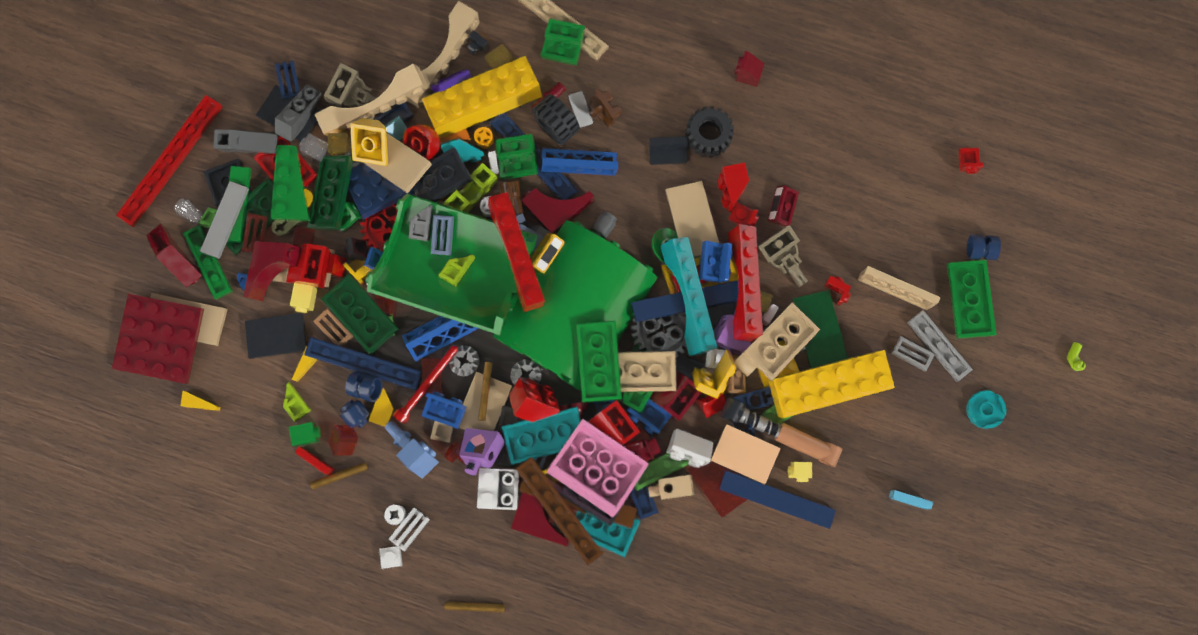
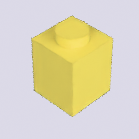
M294 283L290 306L299 313L313 311L317 288L311 285Z

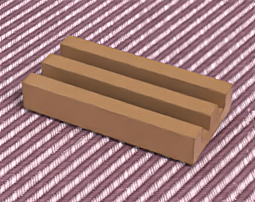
M328 308L313 321L335 345L342 347L350 338L354 337ZM327 314L347 334L346 337H344L325 317ZM321 319L341 339L340 342H338L328 332V330L319 322Z

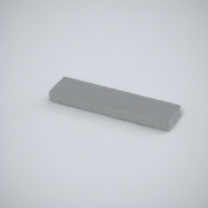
M229 182L200 252L220 259L249 191L247 187Z
M924 310L907 322L956 382L973 370Z

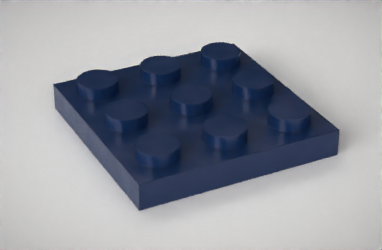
M364 163L351 170L348 189L363 219L397 203L399 199H402L407 194ZM413 189L408 192L411 195L415 194Z

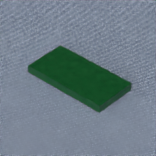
M321 156L310 210V221H308L307 226L308 229L340 230L353 165L352 156Z
M269 178L248 194L242 243L228 241L226 243V246L234 255H238L275 221L271 219L274 184Z
M350 273L320 298L370 355L399 330Z
M826 290L791 299L792 303L820 329L805 345L809 367L814 368L848 359L830 291Z

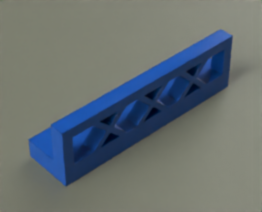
M542 148L541 172L616 176L618 171L617 153ZM546 154H552L556 158H546ZM569 155V156H573L575 159H564V158ZM585 157H592L594 160H583V159H584ZM604 158H613V161L601 160H603Z
M438 316L402 335L416 362L479 328ZM450 328H459L458 333L454 335L448 334ZM441 336L442 339L439 343H431L433 337ZM418 345H424V350L418 354L413 350Z

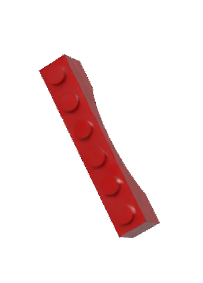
M508 192L491 196L488 199V207L504 244L523 310L526 312L543 307L545 300Z
M739 224L728 233V242L732 243V255L736 262L739 279L738 302L733 319L734 340L752 342L763 335L756 227Z

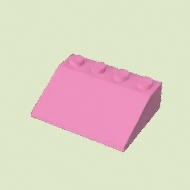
M582 419L549 467L547 473L611 517H614L645 471L648 463Z

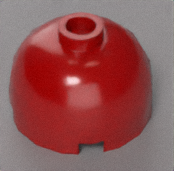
M419 124L405 130L403 135L404 145L428 161L438 154L440 139L432 127Z

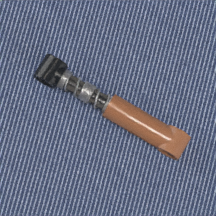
M727 397L720 414L722 418L731 422H745L744 424L752 425V428L755 427L760 432L765 431L768 435H774L775 441L809 455L830 467H836L843 450L834 444L819 440L785 423L775 424L771 419L768 420L764 416H758L755 412L751 413L749 409L745 408V404Z

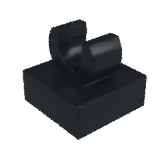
M476 31L469 35L471 43L468 45V48L472 55L475 56L479 50L485 54L490 49L488 41Z
M353 237L347 239L345 251L348 252V256L346 259L350 261H355L356 259L360 261L366 260L368 255L366 242Z

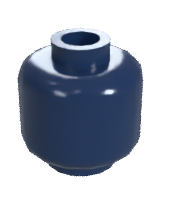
M351 399L340 409L342 411L340 417L350 428L358 426L360 429L368 422L366 418L369 416V411L359 400L353 401Z

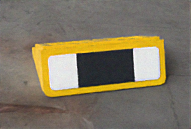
M547 233L532 254L531 262L533 268L541 273H545L565 242L557 235Z

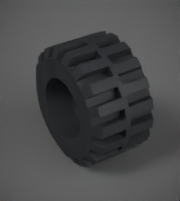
M548 94L532 108V114L536 122L556 143L564 145L580 130L579 123L571 110L552 94Z
M705 106L702 107L701 111L698 109L694 115L690 116L685 136H687L689 143L688 147L690 150L694 149L696 155L701 153V157L705 158V155H708L709 158H713V155H716V157L720 156L721 152L724 153L733 138L734 125H732V119L727 118L728 113L726 111L722 113V109L719 107L718 110H715L714 106H710V109H707ZM704 125H713L719 130L720 136L714 140L705 139L700 135L699 128Z

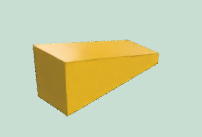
M307 346L292 378L296 382L317 361V359L305 356Z
M182 392L180 406L220 411L221 407L189 392Z

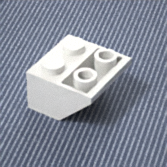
M675 429L666 453L670 454V458L681 461V459L689 461L688 464L690 466L699 468L710 463L713 442Z
M479 468L477 508L517 510L519 481L517 470Z

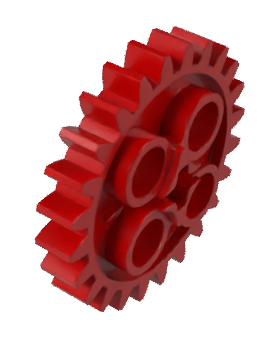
M397 203L364 219L365 222L360 223L364 227V229L360 230L361 234L365 235L362 239L369 241L367 243L369 248L373 246L384 252L383 247L386 238L391 235L392 229L380 217V214H383L394 225L397 213L393 217H388V213L391 210H397ZM382 222L381 228L374 229L375 223Z

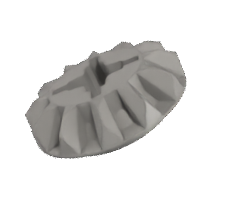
M461 345L449 362L451 370L459 376L473 374L479 366L478 353L470 346ZM467 353V360L471 364L464 363V365L461 367V362L457 359V357L463 358L464 355H466Z
M524 359L512 367L510 377L514 385L519 377L523 375L521 368L526 372L531 371L529 374L530 379L539 384L541 370L535 362Z

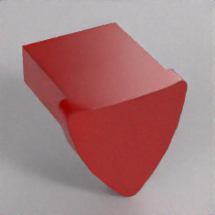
M720 393L718 398L709 395L704 399L697 397L694 402L708 419L721 411L726 401L724 394Z

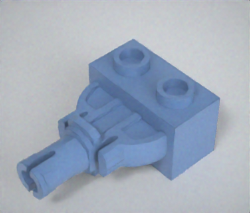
M390 421L385 426V429L394 438V444L403 448L396 456L416 475L423 479L439 463L435 458L437 454L423 441L419 443L414 438L411 440V434L408 431H403L394 421Z

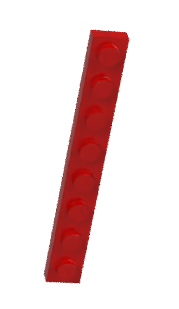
M207 95L204 96L116 215L132 227L137 224L223 108L221 104Z

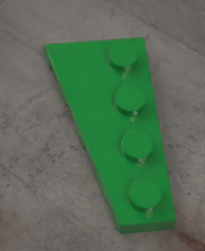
M277 145L271 219L310 221L298 149L296 146Z

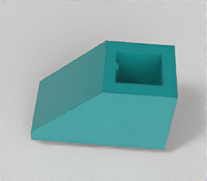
M461 138L441 143L443 153L455 147L463 162L468 160L471 163L481 160V156H484L482 149Z

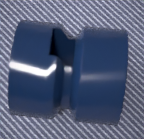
M977 234L969 236L967 241V257L969 259L980 260L983 257L985 260L996 261L999 258L1001 250L999 236L987 235L985 238L983 235Z
M355 371L349 375L345 390L349 396L375 402L381 395L383 384L382 380L378 377L367 376Z

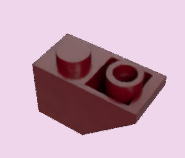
M745 50L744 56H739L734 74H737L736 81L757 87L764 63Z

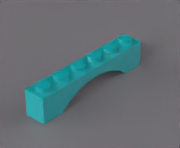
M689 238L671 239L660 246L664 262L674 274L683 295L686 311L684 338L689 356L704 354L718 347Z

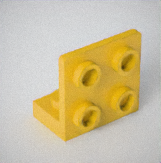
M726 349L713 374L707 369L702 368L700 370L695 367L691 374L696 390L718 398L719 394L725 391L728 378L734 375L736 365L731 352Z

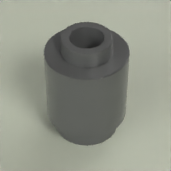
M604 211L590 229L596 235L606 239L615 227L617 219L611 213Z

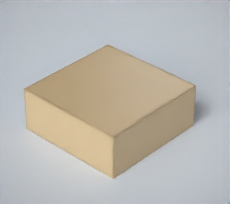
M434 421L430 439L450 443L454 427Z

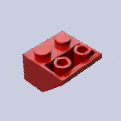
M745 162L722 167L719 179H717L718 189L722 190L723 197H721L722 206L727 209V213L733 210L748 185L749 177Z
M313 244L294 245L301 249L297 267H289L286 283H298L325 288L327 267L332 251L326 246Z
M519 377L509 394L514 416L529 422L558 414L560 411L554 390L548 385L542 386L537 384L530 378Z
M617 400L588 421L589 424L620 445H624L640 433Z

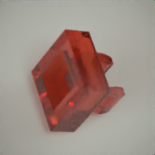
M453 441L443 457L452 464L455 459L464 463L460 457L461 445Z

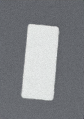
M580 91L569 95L568 97L580 128L593 124L583 92Z

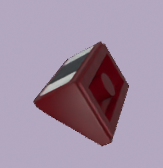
M786 185L777 186L767 221L781 226L790 225L799 192Z

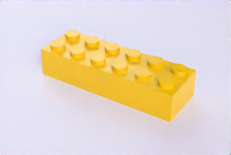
M523 56L458 83L442 92L439 91L424 97L422 101L439 139H442L542 97V93L526 56Z
M885 350L874 351L776 377L772 381L768 380L777 416L780 418L895 388Z

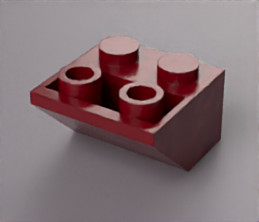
M676 370V391H654L650 400L670 414L675 420L680 421L701 392L696 390L692 380Z

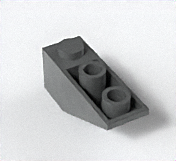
M306 85L275 118V134L292 142L302 131L323 93Z
M215 129L214 149L223 152L276 154L278 135Z

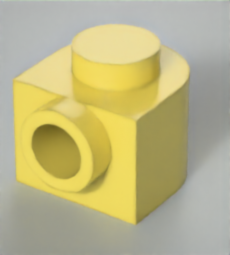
M790 462L788 478H796V482H808V478H812V462Z

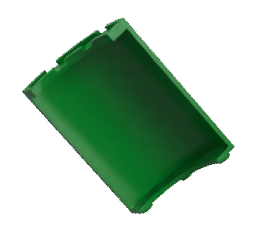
M407 193L397 202L396 209L398 212L389 240L385 241L384 252L373 271L369 272L366 277V283L368 284L367 292L500 335L508 321L506 316L509 310H513L519 295L504 244L494 222ZM429 205H433L429 240L409 238L411 219ZM434 215L454 217L451 255L431 254ZM439 219L437 250L440 247L441 219ZM446 220L444 251H446L448 220ZM521 230L531 259L537 235ZM469 255L475 256L474 261L456 287L439 277L440 272L449 259H459Z
M566 220L557 234L565 242L545 273L534 270L545 300L543 307L524 312L518 296L513 310H509L506 316L508 321L500 335L494 334L493 337L520 354L530 357L532 361L557 374V377L581 391L576 323L616 320L618 343L634 317L631 303L644 300L658 277L652 272L653 269L650 266L641 264L619 248L620 245L615 241L605 240L585 229L577 221L572 223Z

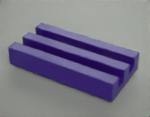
M458 71L432 84L431 89L433 92H442L471 77L470 71Z

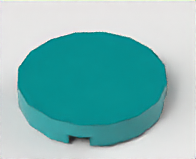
M990 390L979 391L973 394L966 406L967 416L971 423L983 429L995 428L1000 425L1007 412L1006 403L1003 398Z

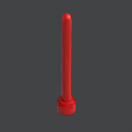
M453 345L404 408L401 407L400 410L397 409L393 416L403 424L407 423L410 419V411L457 353V346Z

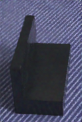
M687 136L650 138V165L687 163Z

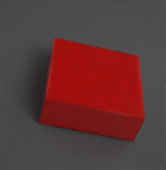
M330 254L327 273L344 278L345 267L343 264L347 263V259L336 254Z

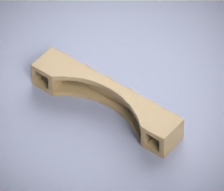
M459 1L449 15V35L442 53L430 66L421 71L428 88L424 89V92L418 96L412 95L407 98V102L419 109L424 105L422 98L429 96L431 93V85L440 81L441 76L448 72L449 64L457 58L462 44L465 45L467 43L472 29L475 30L479 24L477 11Z
M412 64L396 72L389 87L372 102L354 108L330 106L316 113L315 116L323 134L334 138L341 135V131L347 128L351 129V123L361 118L373 119L375 114L389 111L391 106L406 102L408 97L422 94L428 86L420 68Z

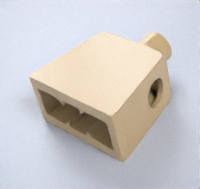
M692 475L659 479V484L648 485L650 497L661 496V499L695 495ZM672 485L673 491L667 492L666 486Z

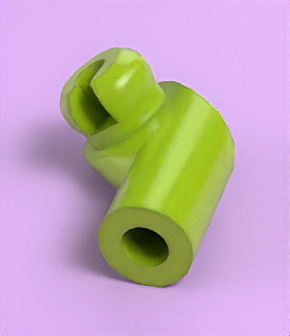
M1073 342L1067 355V360L1073 370L1082 371L1085 369L1086 364L1078 356L1082 345L1077 342Z

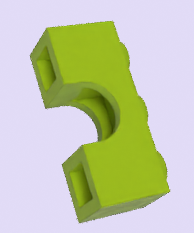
M482 163L471 174L473 181L468 183L461 191L458 192L456 190L443 205L468 213L498 182L497 176Z

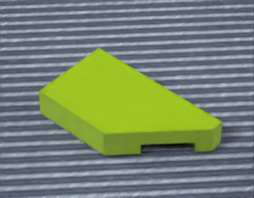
M469 255L459 259H449L440 272L439 277L456 287L474 261L475 256Z
M288 382L286 384L287 389L283 407L293 421L297 422L309 413L311 409L291 382Z

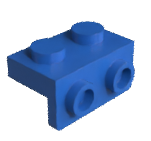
M707 240L702 241L699 279L715 283L729 280L731 274L730 260L733 254L732 243L721 244Z
M433 391V394L426 393L428 399L421 416L459 429L467 408L462 405V401L451 397V400L444 399V394Z
M650 399L641 414L630 407L626 411L629 413L628 416L635 423L641 422L645 425L643 429L651 435L654 433L658 435L671 417L670 414Z

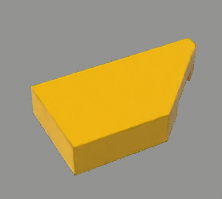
M382 388L381 395L375 402L368 421L385 427L391 420L394 408L384 388Z

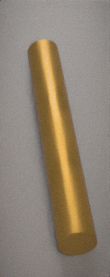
M485 362L478 414V420L486 421L493 364L490 362Z
M364 462L312 481L310 486L312 490L368 470V465Z
M445 602V610L504 613L505 604Z

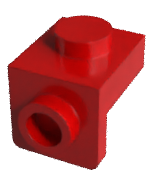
M960 148L958 150L960 172L976 174L984 167V164L980 163L979 148Z
M830 276L824 286L840 294L836 305L840 306L843 302L847 303L851 296L849 292L851 286L844 283V280L838 276Z

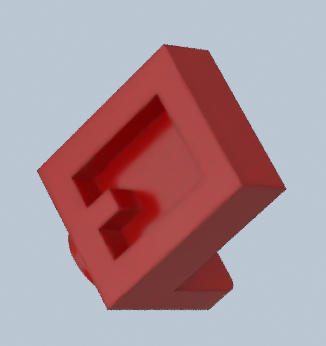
M737 202L728 221L736 225L742 224L754 227L759 219L756 216L759 210L755 209L753 211Z

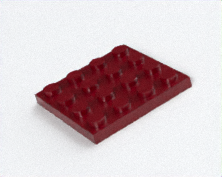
M128 294L112 369L188 384L204 309Z

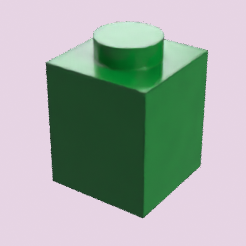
M309 422L289 427L292 446L299 447L319 442L321 430L316 423Z

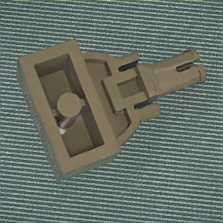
M340 63L324 94L325 101L339 108H344V106L360 107L376 99V97L371 95L372 89L367 87L364 81L359 78L358 71Z
M790 225L760 243L757 246V250L764 264L769 263L774 268L779 269L782 274L789 273L797 287H800L808 279H806L799 268V264L802 261L798 257L797 243L800 240Z

